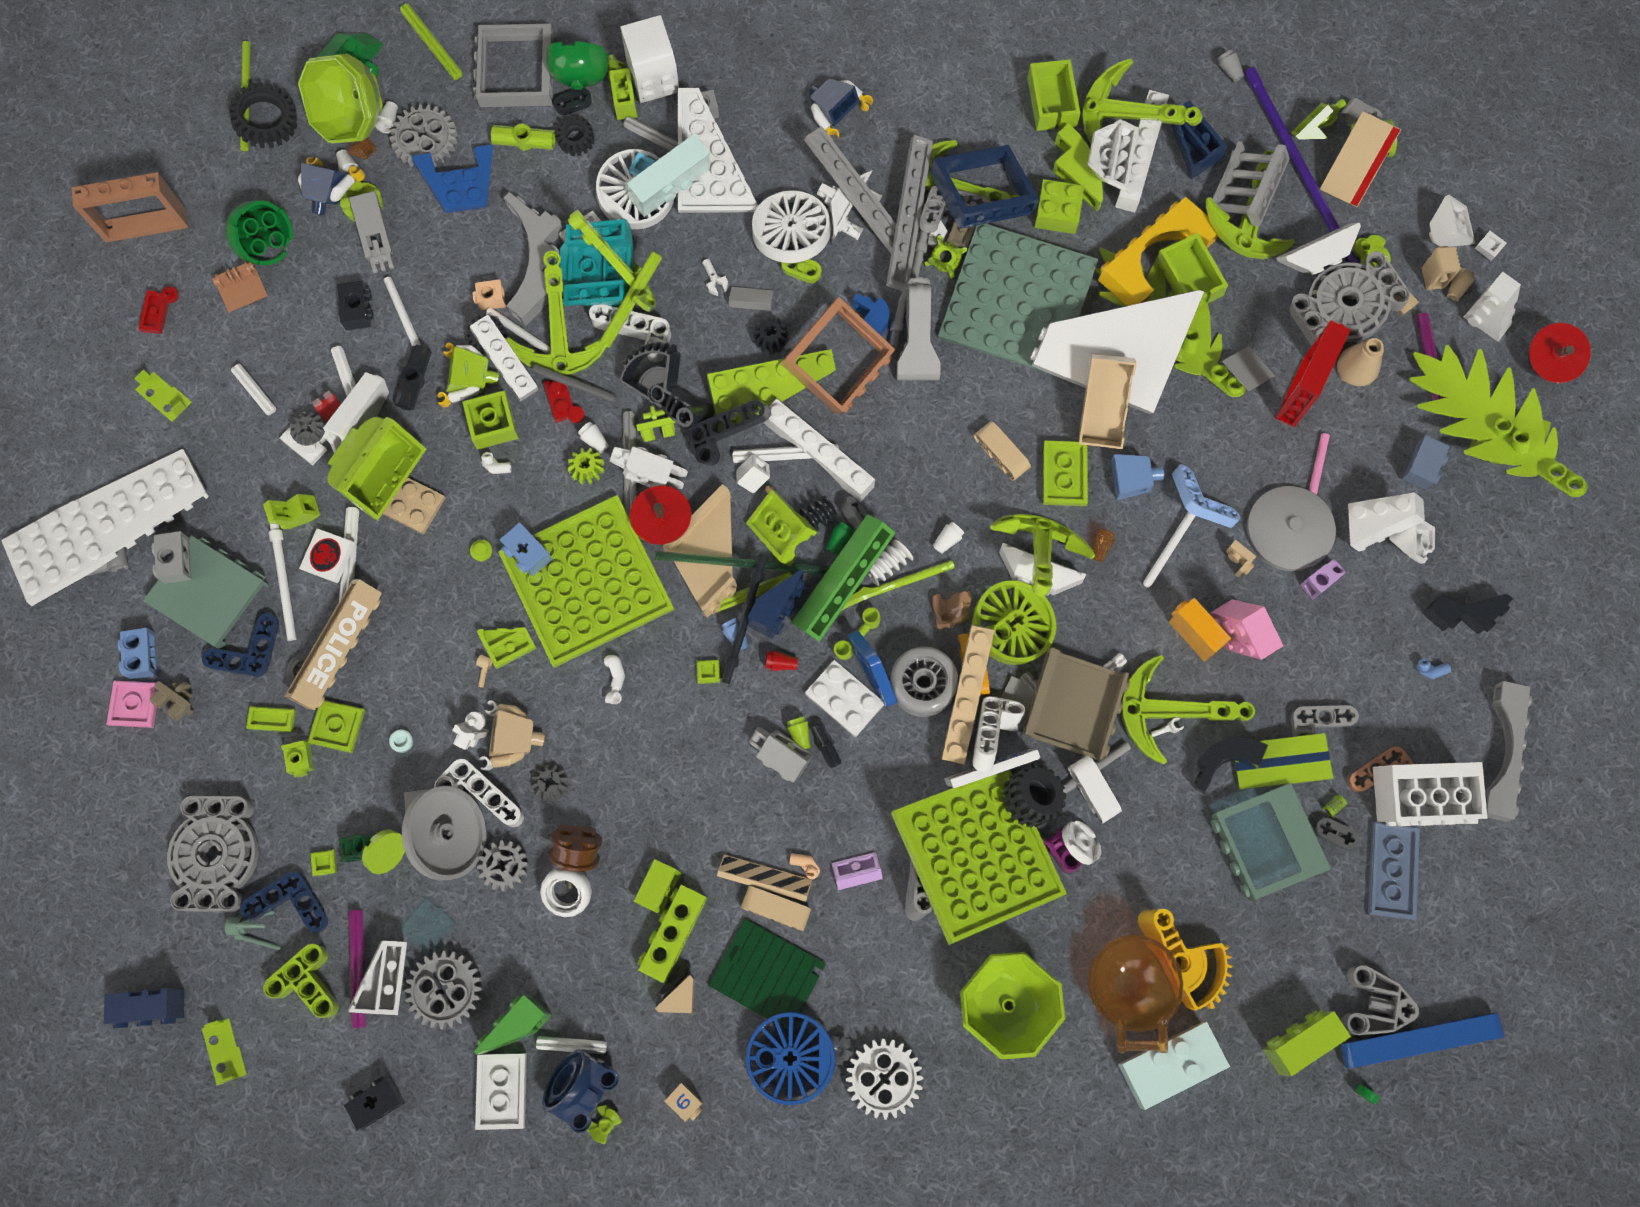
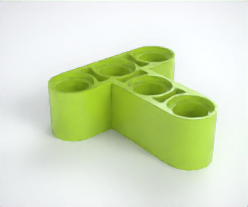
M317 944L305 946L266 980L263 986L265 995L270 998L281 999L288 996L294 990L316 1017H333L338 1012L339 1003L314 973L327 961V949ZM317 949L319 957L316 961H313L311 953ZM298 965L300 967V974L295 978L292 971ZM279 981L282 985L281 991L278 994H276L274 991V985L276 984V982ZM310 983H313L315 986V991L312 995L307 993V987ZM324 1001H328L330 1008L324 1014L321 1006Z

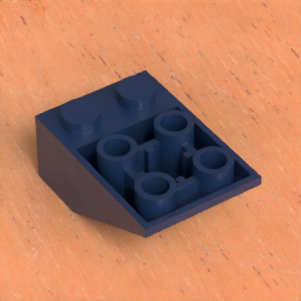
M798 571L758 597L748 615V623L751 629L771 639L774 638L775 634L780 635L785 625L783 623L785 616L792 614L795 608V598H800L806 586L804 584L806 580H804V571Z

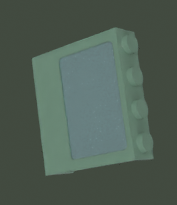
M1291 783L1211 815L1213 819L1210 821L1215 833H1219L1222 839L1220 846L1224 854H1228L1232 861L1230 863L1231 871L1235 876L1239 877L1242 884L1240 885L1241 893L1249 901L1259 899L1331 869Z

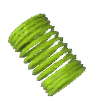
M1339 794L1334 796L1335 798L1323 807L1324 811L1325 809L1330 811V817L1335 816L1347 804V801ZM1336 802L1337 804L1333 810L1329 805Z

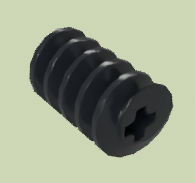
M827 496L822 497V502L816 500L814 502L815 507L809 504L807 505V511L803 508L799 511L800 515L816 531H819V523L826 527V519L833 523V515H837L833 504Z

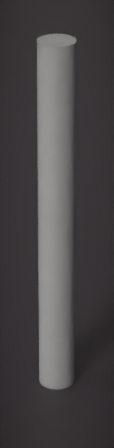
M1125 741L1108 753L1107 757H1103V760L1095 762L1098 769H1103L1131 749L1130 745ZM1073 778L1064 784L1065 789H1063V792L1067 794L1077 787Z

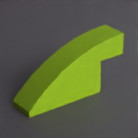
M1068 123L1056 136L1055 144L1065 153L1055 161L1052 172L1064 183L1083 185V200L1094 210L1098 211L1103 201L1102 181L1099 180L1088 165L1090 148L1080 134Z

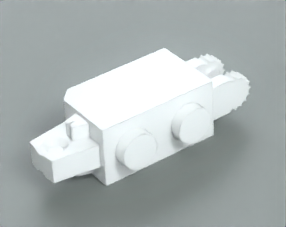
M632 446L631 450L614 447L610 457V462L624 469L623 474L626 479L648 487L667 485L675 489H683L684 483L669 477V474L686 477L688 471L673 465L674 461L669 460L667 456L649 453L645 448H635Z

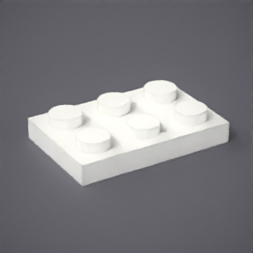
M835 660L805 692L807 697L855 738L884 706L880 698Z
M527 1053L477 1055L475 1130L525 1128Z

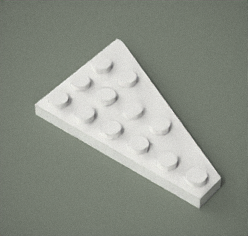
M678 88V145L695 134L710 153V169L694 180L690 188L678 192V212H755L759 205L754 199L699 88Z

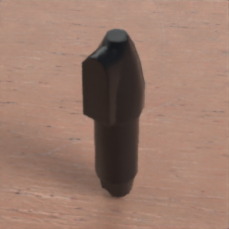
M690 963L685 964L683 968L681 967L672 980L666 982L657 995L662 1001L679 986L691 968Z

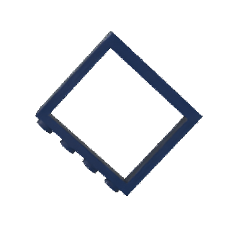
M1009 145L939 157L933 161L930 175L959 229L1034 214L1039 198ZM1002 163L1020 196L966 207L948 173Z

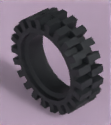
M258 83L259 88L255 89L254 84H250L249 91L245 86L241 88V93L237 91L235 98L231 99V105H229L230 119L236 135L239 138L242 136V140L245 143L250 140V144L256 146V143L259 142L260 148H265V143H269V148H273V142L276 141L278 146L283 145L282 139L287 142L290 140L289 135L293 137L295 134L294 129L297 128L296 106L293 104V99L291 97L288 98V93L285 90L281 93V88L278 86L273 90L272 84L267 83L266 89L263 88V83ZM268 102L274 104L282 111L283 119L273 128L259 129L251 126L245 120L244 113L247 108L255 103Z

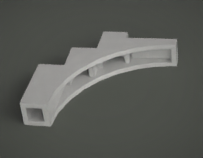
M509 192L504 197L507 208L519 219L525 228L530 250L525 278L516 295L508 303L507 308L510 314L526 327L549 303L545 288L544 270L546 266L543 263V257L546 252L551 250L560 254V251L552 243L559 237V233L563 231L562 222L554 214L551 216L544 211L540 215L534 208L529 209L522 198L519 196L515 197ZM549 258L548 263L555 264L556 260ZM556 279L549 281L551 285H557L558 283Z

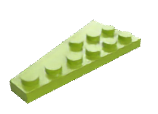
M832 349L800 355L795 361L815 382L836 370ZM783 359L707 374L715 416L752 400H759L770 406L776 399L782 402L806 387L780 364ZM742 414L736 417L737 424L741 423L743 419ZM722 422L717 425L719 432L723 429Z

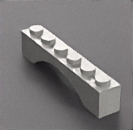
M1506 681L1495 685L1492 707L1503 727L1505 756L1497 778L1485 790L1487 818L1507 822L1514 820L1519 811L1517 796L1522 786L1519 779L1520 773L1524 768L1522 754L1527 744V739L1525 738V729L1529 725L1527 712L1532 701L1529 686Z

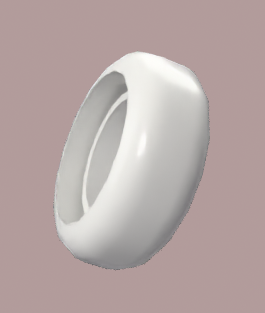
M556 868L549 872L542 881L540 894L542 902L553 914L562 917H573L583 912L591 899L592 889L590 881L584 873ZM563 880L573 883L578 889V899L573 903L560 901L554 893L555 883Z

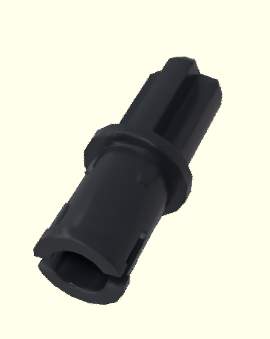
M824 723L811 728L819 745L818 750L822 751L829 767L835 768L839 766L841 759L833 745L835 742L834 740L831 741Z

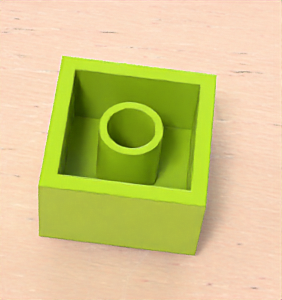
M1043 179L1034 228L1075 234L1079 224L1084 186Z
M505 390L462 401L471 439L477 450L519 439L510 401Z

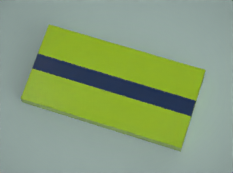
M1325 733L1260 741L1267 744L1268 747L1258 769L1243 762L1235 761L1239 790L1333 779Z

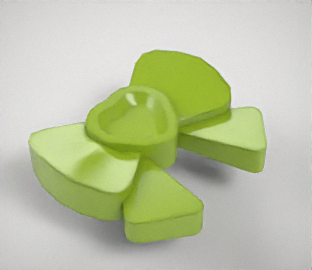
M607 1105L597 1107L603 1119L599 1121V1125L591 1121V1125L587 1132H590L592 1139L601 1144L607 1142L608 1134L614 1126L622 1122L619 1113L609 1109Z

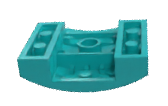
M626 219L589 222L633 271V242L630 223ZM566 224V242L560 248V268L562 269L564 294L563 305H621L631 286L593 244L589 246L582 238L583 233L579 228L575 230L570 224Z

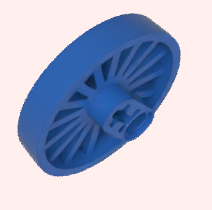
M792 1011L778 1013L763 1021L752 1034L746 1051L747 1071L755 1088L767 1099L783 1105L803 1104L819 1096L830 1083L836 1067L835 1045L828 1030L812 1016ZM789 1017V1043H787L779 1018ZM794 1017L804 1019V1022L794 1043ZM770 1022H775L783 1045L766 1029L765 1026ZM808 1022L818 1027L799 1045ZM760 1031H762L776 1045V1047H771L760 1041L755 1040ZM819 1034V1044L804 1050ZM753 1044L761 1047L756 1055H751ZM819 1049V1056H806V1054ZM764 1051H769L773 1054L774 1059L770 1065H766L761 1061V1055ZM789 1051L793 1052V1056H797V1060L793 1061L792 1065H789L788 1060H783L784 1056L789 1055ZM751 1060H756L760 1069L753 1071ZM806 1061H819V1068ZM803 1067L819 1073V1084ZM776 1069L762 1085L755 1078L760 1073ZM783 1071L774 1094H769L764 1088ZM799 1071L817 1089L816 1092L809 1096L807 1095ZM788 1074V1100L777 1098ZM793 1074L802 1093V1099L793 1100Z

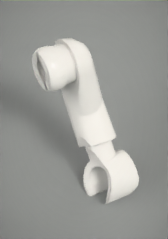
M608 655L604 658V664L610 668L613 679L610 686L612 687L611 692L607 694L605 702L618 704L622 700L619 690L622 688L625 673L620 658L617 655Z

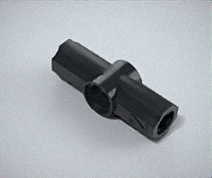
M422 345L412 346L407 365L401 371L402 381L395 405L403 410H414L420 389L425 384L424 376L432 351ZM417 375L414 380H409L412 376Z

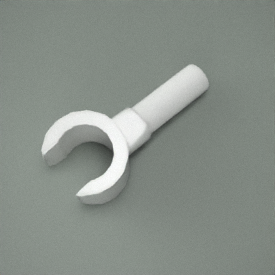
M1177 717L1169 721L1168 725L1150 733L1153 737L1165 732L1177 733L1184 726L1180 728L1174 726V722L1180 720Z

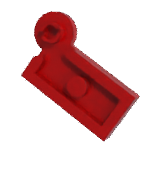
M168 286L161 293L151 290L146 291L138 327L141 332L163 333L169 303H174L179 298V292L176 288Z
M554 380L543 383L556 423L567 418L575 424L584 420L585 413L581 407L573 406L567 385Z

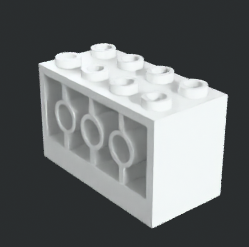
M1482 762L1373 767L1377 822H1386V826L1478 824V819H1487Z

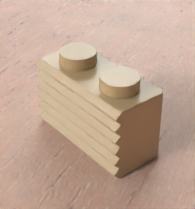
M1440 246L1436 248L1434 253L1430 255L1431 257L1421 267L1426 290L1445 288L1460 271V260L1458 259L1456 247Z

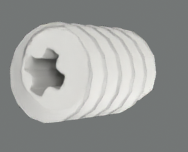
M893 540L891 542L892 546L887 545L885 547V551L881 553L867 573L877 586H879L878 578L886 581L885 573L890 576L893 575L891 568L897 571L900 570L899 562L906 566V557L911 561L913 560L910 551L898 540Z

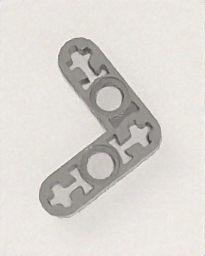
M936 185L929 192L920 218L919 227L926 233H933L938 229L944 209H948ZM958 190L966 207L989 203L988 199L983 196ZM930 207H935V208H938L939 210H938V211L931 210Z
M1349 705L1299 707L1291 714L1293 737H1297L1300 734L1313 735L1316 734L1315 728L1352 726L1358 720V711ZM1320 711H1325L1330 715L1328 723H1323L1319 719ZM1346 711L1349 715H1352L1348 722L1346 718L1336 719V715H1342ZM1301 712L1304 716H1311L1313 714V718L1306 719L1304 723H1302L1301 719H1297V716Z

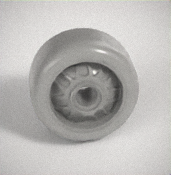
M916 647L903 653L895 662L890 676V685L897 699L896 704L905 712L918 717L933 716L945 710L953 701L958 687V673L952 660L942 651L932 647ZM925 679L929 682V687L921 688L918 686L917 681Z

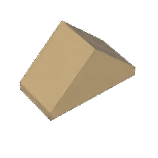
M689 975L655 1008L657 1012L693 1013L695 979Z

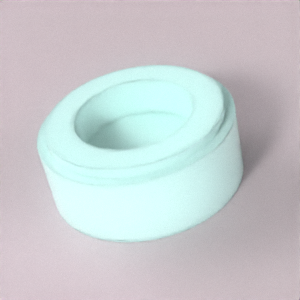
M396 730L391 734L389 744L396 752L404 753L412 747L413 737L406 730Z

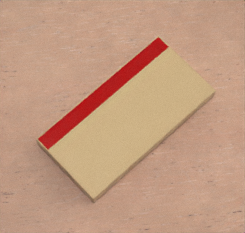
M1362 111L1320 190L1358 207L1400 133L1401 128Z

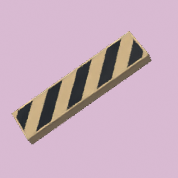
M728 855L723 856L717 873L718 877L805 902L812 884V879Z

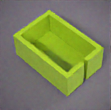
M1071 59L1031 63L1027 80L1036 131L1055 129L1056 125L1061 129L1068 123L1072 127H1077L1080 108Z
M1199 233L1160 250L1157 263L1175 295L1198 290L1203 291L1204 293L1197 308L1203 306L1204 302L1210 303L1224 296L1228 284Z
M1314 1010L1305 1016L1307 1021L1289 1026L1286 1029L1287 1034L1282 1037L1277 1035L1266 1042L1268 1046L1263 1051L1279 1075L1293 1076L1351 1037L1334 1011L1326 1012L1321 1010L1318 1012Z

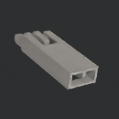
M373 191L350 197L365 258L370 261L373 273H378L376 264H380L381 270L386 271L385 262H388L390 269H394L391 256L394 253L378 195ZM379 234L383 247L379 248L378 240H371L370 236Z

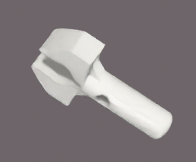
M705 259L702 264L710 278V282L706 284L708 291L718 296L715 288L717 282L722 285L726 293L728 288L726 276L719 277L710 259Z

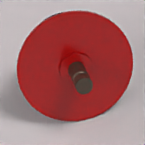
M1554 323L1542 328L1533 337L1528 352L1529 363L1534 372L1544 380L1553 383H1565L1579 377L1587 368L1591 357L1590 343L1586 335L1579 328L1568 323Z
M669 486L650 487L642 491L631 505V526L634 532L648 543L655 545L672 543L681 538L690 525V504L686 497L675 488Z

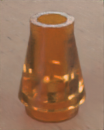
M1098 529V532L1094 534L1093 542L1095 557L1091 560L1100 563L1104 562L1106 555L1115 542L1114 533Z

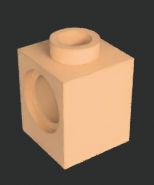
M500 279L475 283L476 291H473V300L475 304L479 305L481 311L488 310L490 307L493 309L506 307L504 287ZM487 294H492L491 297L485 298Z

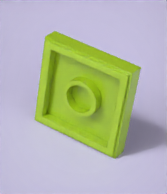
M324 700L317 709L308 743L353 753L365 709Z

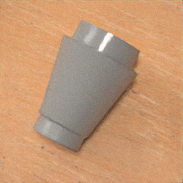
M1233 50L1225 52L1218 58L1219 66L1233 82L1245 76L1238 55Z

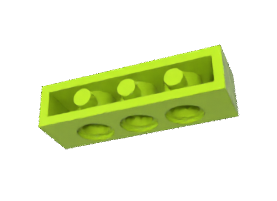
M683 885L679 889H674L670 897L672 904L669 910L664 909L659 919V922L662 924L658 932L654 930L650 936L648 943L651 946L648 952H643L639 958L637 965L640 968L638 971L664 984L666 983L708 899L706 896ZM682 905L687 906V916L678 918L676 916V909ZM676 927L677 936L672 940L667 939L665 936L667 928ZM659 948H664L667 952V956L663 961H657L654 956L655 951Z

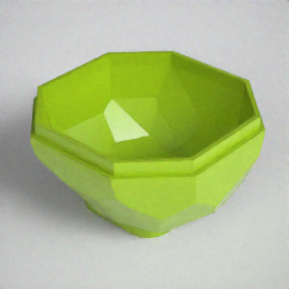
M349 54L309 58L306 61L298 86L309 125L328 143L331 142L332 144L363 141L369 137L378 123L379 114L382 110V100L375 75L364 63Z
M1025 952L990 954L960 991L963 1027L999 1059L1035 1057L1065 1020L1062 984ZM1006 1001L1012 1003V1009L1009 1011L1004 1007Z

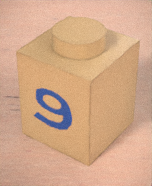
M683 1082L664 1101L685 1122L689 1118L693 1121L703 1111L700 1108L703 1102Z

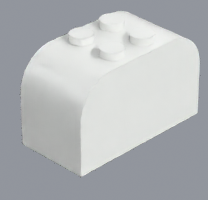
M661 15L620 26L627 67L630 69L631 79L639 103L678 93L679 85L676 63Z

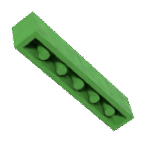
M867 514L791 623L808 636L820 642L895 535V532L883 521Z

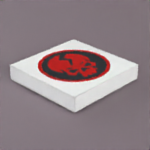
M316 529L299 569L338 583L356 543Z

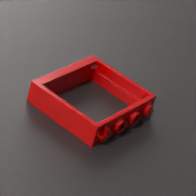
M1332 320L1328 322L1305 354L1275 419L1294 428L1320 396L1351 329L1345 327L1342 323L1338 324Z

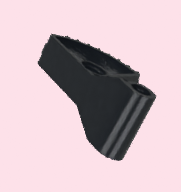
M651 342L634 349L632 354L627 356V360L622 362L625 367L620 377L622 384L659 406L674 422L683 427L692 426L714 416V408L710 403H701L694 396L688 395L678 388L677 382L681 353L677 351V345H670L668 342ZM651 353L667 356L666 366L654 365L649 367L642 373L639 381L633 377L637 366L646 356Z

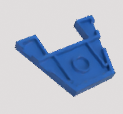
M493 145L474 147L478 167L438 173L435 172L431 153L412 156L414 165L419 169L421 176L428 183L433 195L445 213L487 207Z

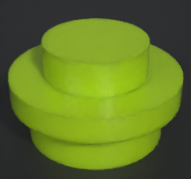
M477 540L470 548L471 556L480 562L488 560L493 551L491 544L486 540Z

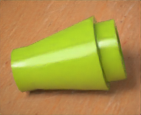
M804 716L787 721V730L793 741L804 749L811 748L808 721H805Z

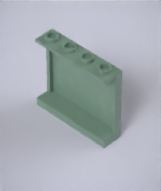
M191 536L189 538L192 580L167 584L158 580L143 601L217 649L223 650L226 646V643L223 642L226 635L262 586L268 588L269 585L264 582L266 577L255 570L250 573L246 570L248 566L238 559L235 562L228 559L230 555L219 548L215 551L211 548L213 544L203 537L198 540Z

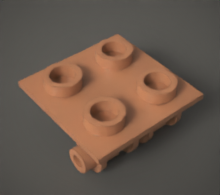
M245 261V264L238 267L234 266L232 270L227 269V272L219 275L215 274V277L212 278L228 313L268 296L256 267L251 262L247 263Z

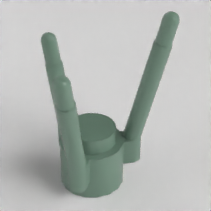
M271 910L263 916L272 915L275 911ZM238 913L237 917L229 916L226 919V935H234L235 940H244L271 949L281 950L279 945L244 935L248 933L249 928H266V924L250 923L240 913Z

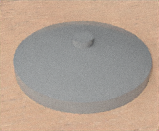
M1283 486L1266 492L1252 506L1247 518V536L1255 553L1270 566L1284 571H1302L1317 565L1328 555L1335 541L1336 526L1329 507L1320 497L1300 487Z
M451 786L435 787L422 792L411 802L404 816L402 825L404 850L415 869L430 879L445 881L463 877L477 865L480 860L478 858L482 856L485 847L486 826L479 806L466 792Z

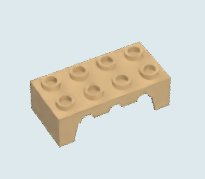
M1091 353L1078 436L1079 444L1123 449L1132 378L1135 375L1137 364L1135 358Z

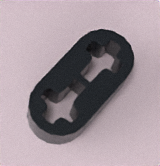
M585 88L561 94L554 99L555 110L560 115H568L586 109L592 103L591 93ZM580 96H584L585 101H581ZM564 102L566 107L562 108L560 103Z

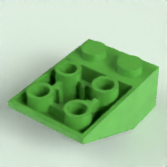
M517 996L509 1005L511 1010L505 1016L502 1014L493 1023L495 1028L489 1035L485 1033L476 1043L478 1048L474 1052L476 1054H486L538 1032L552 1014L533 996Z

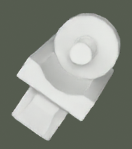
M471 712L466 716L465 722L454 726L452 731L458 733L454 740V745L466 750L469 746L475 747L479 739L487 736L489 730L483 729L485 726L483 714Z

